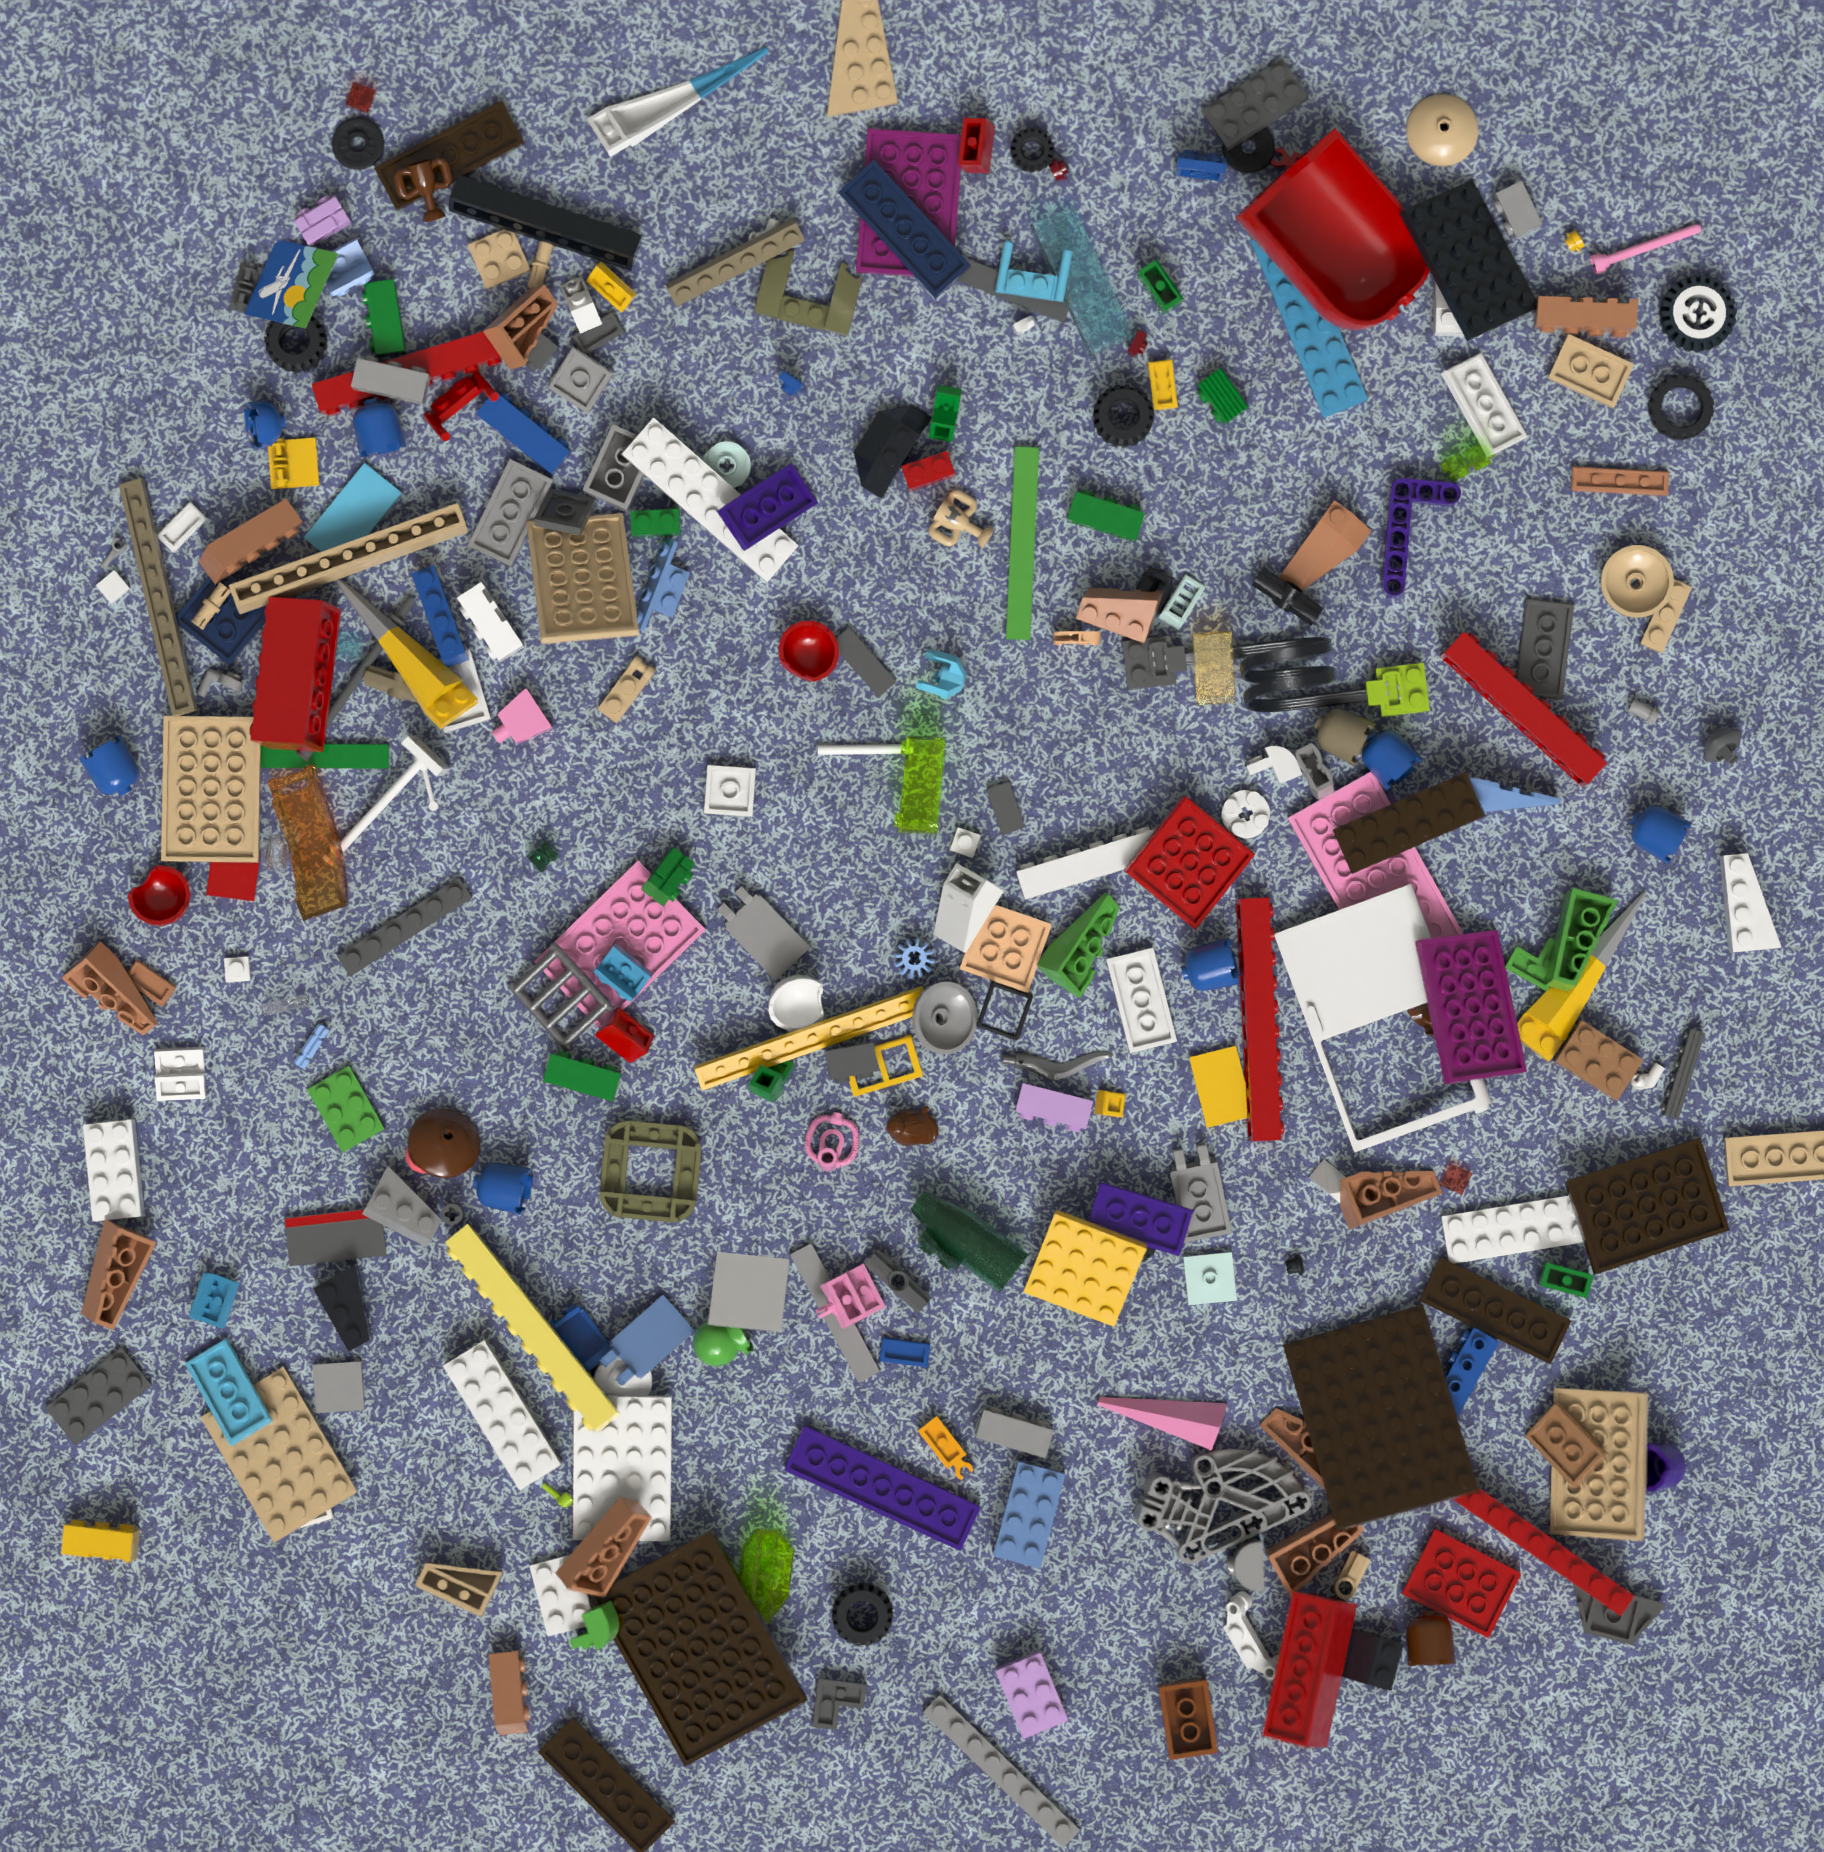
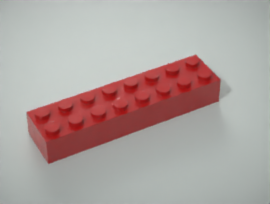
M1465 632L1461 633L1441 654L1440 658L1581 787L1588 785L1607 764L1603 760L1606 756L1596 747L1591 749L1586 744L1588 741L1586 737L1579 731L1574 733L1568 727L1570 723L1560 714L1558 716L1554 715L1550 711L1552 708L1550 704L1543 698L1538 700L1532 694L1534 690L1527 683L1518 682L1514 678L1515 672L1507 665L1502 667L1496 661L1498 657L1491 650L1487 649L1485 651L1478 645L1480 641L1470 632L1468 634Z

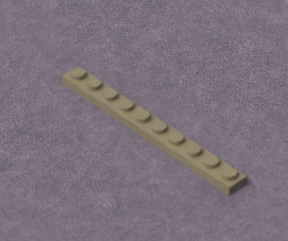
M138 478L119 484V489L172 716L177 717L198 711L145 480Z

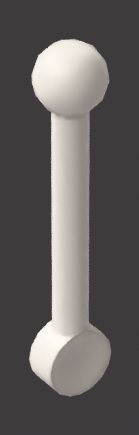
M422 767L420 770L423 773L430 800L429 809L436 811L438 803L434 800L427 773L428 768Z

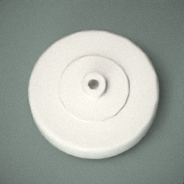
M617 1357L606 1368L600 1362L594 1373L595 1382L606 1395H649L652 1388L651 1371L642 1379L634 1375L621 1386L615 1379L628 1366L620 1357Z

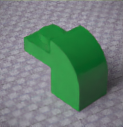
M938 385L929 438L953 442L962 389Z
M788 1060L768 1068L760 1065L749 1083L750 1092L774 1103L783 1093V1086L794 1069V1063Z

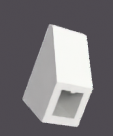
M582 277L569 280L567 283L560 285L580 333L602 325Z

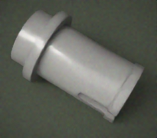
M1634 698L1628 710V713L1646 720L1647 724L1650 722L1655 724L1661 712L1657 710L1656 706L1653 708L1638 701L1636 698Z

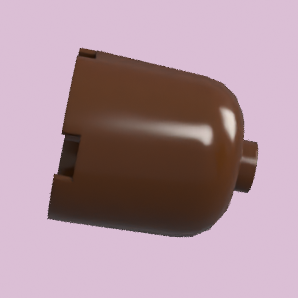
M1436 1610L1421 1611V1616L1414 1617L1409 1621L1407 1625L1408 1666L1456 1664L1451 1622L1444 1616L1436 1615Z

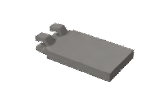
M741 886L735 894L745 905L736 914L725 903L717 910L728 920L725 923L727 926L725 929L776 981L810 946L761 895L758 897L755 894L752 897Z
M1206 1143L1196 1145L1199 1161L1188 1164L1185 1163L1182 1148L1172 1150L1175 1166L1171 1167L1172 1171L1169 1172L1176 1205L1194 1210L1184 1243L1232 1233L1218 1162H1214V1158L1209 1159Z

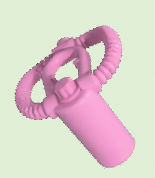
M833 1112L831 1116L827 1114L817 1116L810 1123L811 1125H809L805 1135L804 1148L807 1151L806 1154L823 1171H832L835 1168H839L840 1165L841 1167L843 1165L846 1166V1164L848 1165L855 1159L859 1150L860 1136L858 1127L851 1120L843 1118L844 1116L841 1113ZM828 1121L831 1124L840 1126L843 1124L851 1129L853 1148H851L852 1150L846 1158L840 1160L844 1137L836 1129L826 1130L822 1134L819 1154L814 1153L811 1148V1141L816 1129L815 1127L818 1124ZM830 1134H835L839 1138L836 1152L833 1149L824 1148L826 1147L825 1139Z

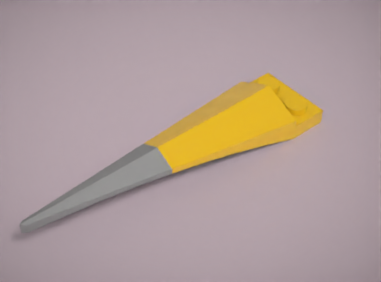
M341 578L334 581L382 646L424 713L440 729L477 704L478 698L462 683L461 678Z
M1643 892L1599 937V941L1593 949L1576 987L1570 991L1549 987L1548 991L1517 1022L1521 1042L1547 1062L1552 1059L1568 1037L1645 898L1646 892Z

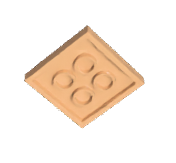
M995 905L965 953L960 970L1028 993L1052 924Z

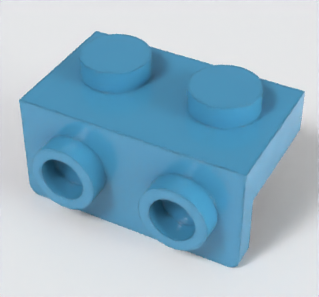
M617 943L593 971L601 982L610 985L621 998L627 999L629 1002L641 992L654 975Z
M204 1272L199 1280L198 1290L190 1307L189 1318L225 1329L240 1283L214 1273Z

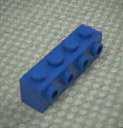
M1471 1327L1470 1330L1465 1329L1459 1340L1462 1345L1458 1352L1454 1350L1447 1361L1450 1366L1447 1372L1444 1373L1457 1417L1499 1344V1341L1474 1327Z

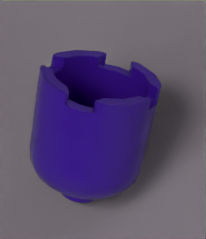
M1647 1443L1646 1492L1669 1489L1678 1485L1686 1472V1461L1683 1453L1669 1443Z

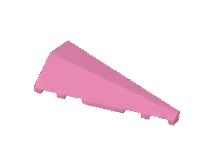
M1100 1397L1097 1403L1099 1406L1210 1450L1213 1448L1227 1407L1225 1403Z

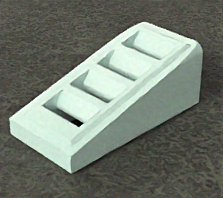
M1185 574L1162 610L1159 619L1179 630L1204 591L1205 586ZM1187 583L1198 589L1197 593L1194 595L1183 588L1184 585H1188ZM1179 593L1190 598L1192 601L1189 603L1188 601L1184 600L1183 598L1178 596ZM1174 601L1184 606L1186 610L1183 611L1173 604Z

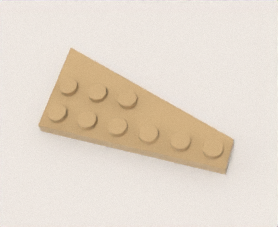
M842 0L827 117L898 104L878 0Z

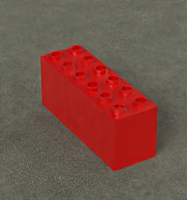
M269 597L268 604L265 607L266 622L265 628L262 630L263 646L262 652L259 654L260 669L259 675L256 678V699L252 706L254 716L249 730L250 741L270 749L324 752L341 609L323 600Z
M1293 1591L1262 1736L1306 1748L1327 1747L1357 1603L1312 1592Z

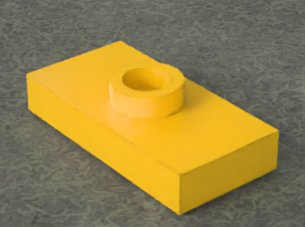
M1172 359L1148 362L1153 410L1178 408Z

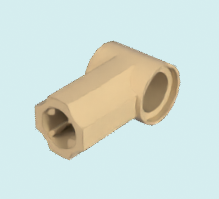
M1351 1551L1338 1579L1334 1582L1333 1591L1335 1595L1343 1599L1352 1598L1356 1594L1357 1587L1371 1560ZM1343 1581H1348L1351 1585V1591L1347 1595H1342L1339 1592V1584Z

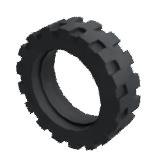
M1684 374L1668 377L1653 390L1648 403V414L1652 425L1656 427L1660 434H1664L1669 439L1685 440L1697 436L1709 425L1714 414V399L1711 397L1712 393L1709 388L1704 386L1705 383L1703 381H1698L1691 375L1684 376ZM1686 388L1698 397L1701 404V412L1698 419L1692 425L1676 427L1665 420L1661 412V403L1664 396L1670 390Z

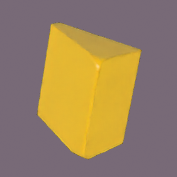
M1097 1090L1094 1114L1123 1118L1126 1094Z

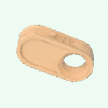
M1098 631L1053 632V645L1101 644V632Z

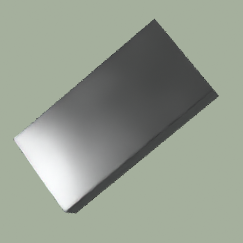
M613 311L600 318L602 325L583 333L578 331L571 335L580 351L588 355L625 333Z
M1010 782L986 789L1001 834L1005 835L1025 828Z

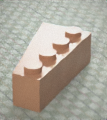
M1538 296L1536 299L1534 328H1540L1541 333H1554V330H1564L1566 335H1578V331L1588 332V336L1601 337L1603 333H1612L1613 338H1626L1627 335H1630L1637 328L1638 299H1630L1629 303H1621L1618 298H1608L1598 303L1596 299L1591 297L1577 298V302H1573L1572 297Z
M284 499L208 544L199 563L216 585L246 564L256 560L264 552H269L276 548L285 538L289 540L296 536L303 521L288 500Z
M620 1497L555 1574L569 1590L605 1597L652 1517L638 1501Z

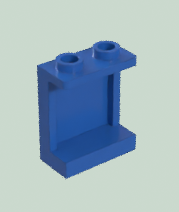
M572 1304L562 1312L564 1315L562 1319L558 1322L553 1319L549 1324L589 1372L600 1363L599 1360L611 1351L612 1348L581 1305L575 1307Z

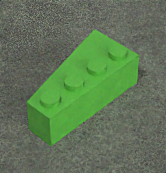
M1571 888L1564 894L1545 983L1546 986L1564 991H1570L1576 987L1589 961V957L1596 947L1599 937L1619 900L1576 888Z

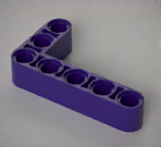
M1401 478L1391 485L1381 583L1382 592L1386 597L1396 598L1405 588L1412 504L1453 506L1461 497V489L1457 484ZM1404 485L1407 488V495L1398 496L1395 492V486ZM1421 487H1428L1431 490V497L1427 499L1422 498L1419 494V489ZM1445 489H1452L1455 493V499L1452 501L1446 500L1443 496V491ZM1402 509L1405 512V519L1396 520L1393 516V510ZM1395 532L1400 533L1403 536V543L1394 544L1391 540V534ZM1393 556L1398 557L1401 560V567L1397 569L1392 568L1389 565V558ZM1390 580L1396 581L1399 584V591L1395 593L1390 592L1387 589V582Z

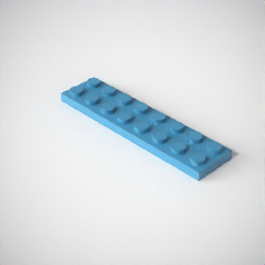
M1251 239L1250 243L1323 419L1368 401L1339 328L1328 323L1315 311L1255 240Z

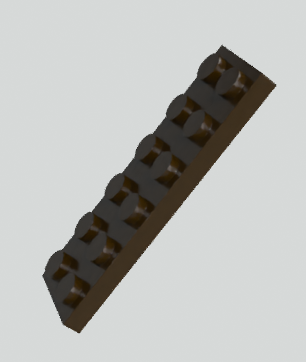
M501 100L374 167L398 212L424 198L418 194L406 200L398 195L394 183V173L398 169L408 168L407 165L430 159L432 161L439 157L445 158L449 163L453 182H455L459 175L466 176L525 144ZM438 165L433 169L435 181L443 182L441 169ZM403 175L406 190L409 192L414 188L410 176Z
M1466 771L1335 828L1333 832L1351 873L1354 874L1483 818L1486 814Z
M1439 1257L1418 1300L1550 1365L1571 1324V1320Z
M574 1717L538 1751L560 1776L636 1852H646L675 1823L676 1820Z

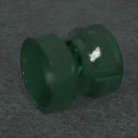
M544 839L538 844V848L535 851H530L526 855L541 873L548 868L550 862H555L560 857Z

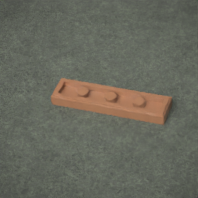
M1572 467L1571 491L1668 496L1669 471Z

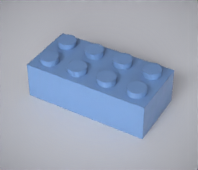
M1021 1460L1017 1461L993 1556L1041 1568L1066 1475L1065 1472Z

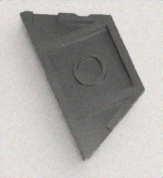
M1573 1584L1583 1632L1633 1645L1640 1634L1652 1623V1620L1666 1605L1663 1602L1634 1595L1635 1597L1624 1613L1619 1616Z

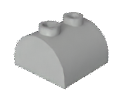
M1260 1538L1244 1541L1236 1548L1232 1558H1227V1572H1229V1575L1235 1574L1238 1581L1245 1588L1256 1592L1265 1591L1263 1542Z

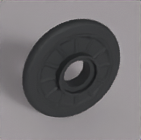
M355 117L342 122L332 137L334 156L343 166L349 169L363 170L373 166L381 158L384 151L385 142L382 131L374 122L366 118ZM357 137L363 138L365 141L364 147L361 150L353 149L351 146L353 139Z
M1265 127L1230 150H1227L1222 143V151L1226 162L1236 171L1256 173L1267 167L1273 159L1275 142L1272 134ZM1245 141H1251L1255 144V151L1253 153L1247 154L1242 150V144Z

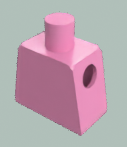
M526 688L497 714L503 724L491 732L498 743L512 736L514 741L519 744L547 732L553 727Z

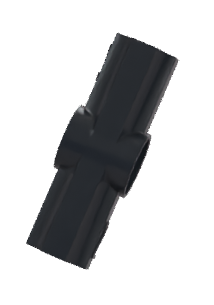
M1263 567L1252 583V586L1270 597L1272 602L1280 609L1288 613L1292 612L1311 626L1323 610L1321 605L1304 595L1298 586L1290 581L1282 580L1265 567Z

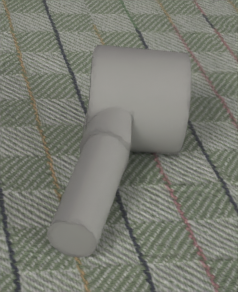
M120 538L113 540V549L100 565L103 569L107 567L117 554H122L126 551V544L121 549L115 548Z

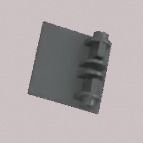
M240 263L229 310L245 312L264 268L256 267L255 264Z

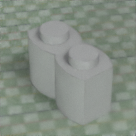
M1310 743L1296 750L1297 763L1302 775L1307 778L1308 786L1313 796L1320 800L1334 793L1332 775L1329 769L1323 765L1322 757L1317 747Z

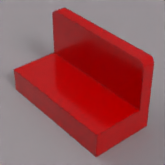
M620 1007L613 1010L607 1025L597 1030L595 1034L598 1039L628 1063H632L647 1054L655 1035Z

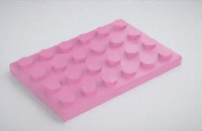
M637 861L555 941L614 1006L613 1010L618 1007L624 1010L706 931L677 899L674 902L668 900L662 906L653 897L648 896L641 890V887L650 877L651 873L640 861ZM616 943L654 974L631 1002L621 998L616 993V990L610 985L601 982L593 972ZM548 947L534 962H539L551 950L550 947ZM556 958L543 971L554 981L566 969V966ZM573 975L560 989L571 998L583 985ZM588 994L577 1006L587 1016L599 1003L591 994ZM613 1010L610 1012L606 1011L594 1024L599 1029L607 1025Z

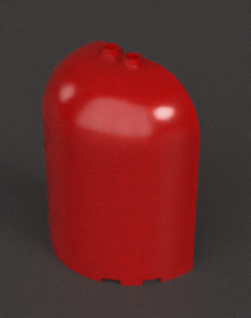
M1336 128L1331 130L1291 164L1289 168L1263 189L1235 217L1315 311L1328 323L1338 328L1363 330L1376 326L1386 319L1389 321L1393 320L1401 312L1398 309L1401 304L1406 307L1416 298L1413 294L1424 284L1429 275V269L1399 214L1405 208Z

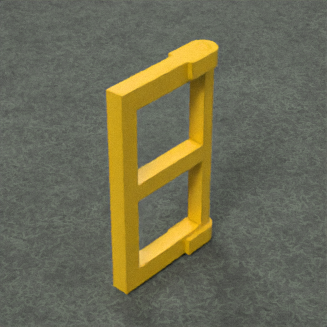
M911 1034L874 1046L884 1082L859 1089L855 1076H850L849 1083L853 1097L923 1076ZM906 1043L914 1073L889 1080L881 1050Z

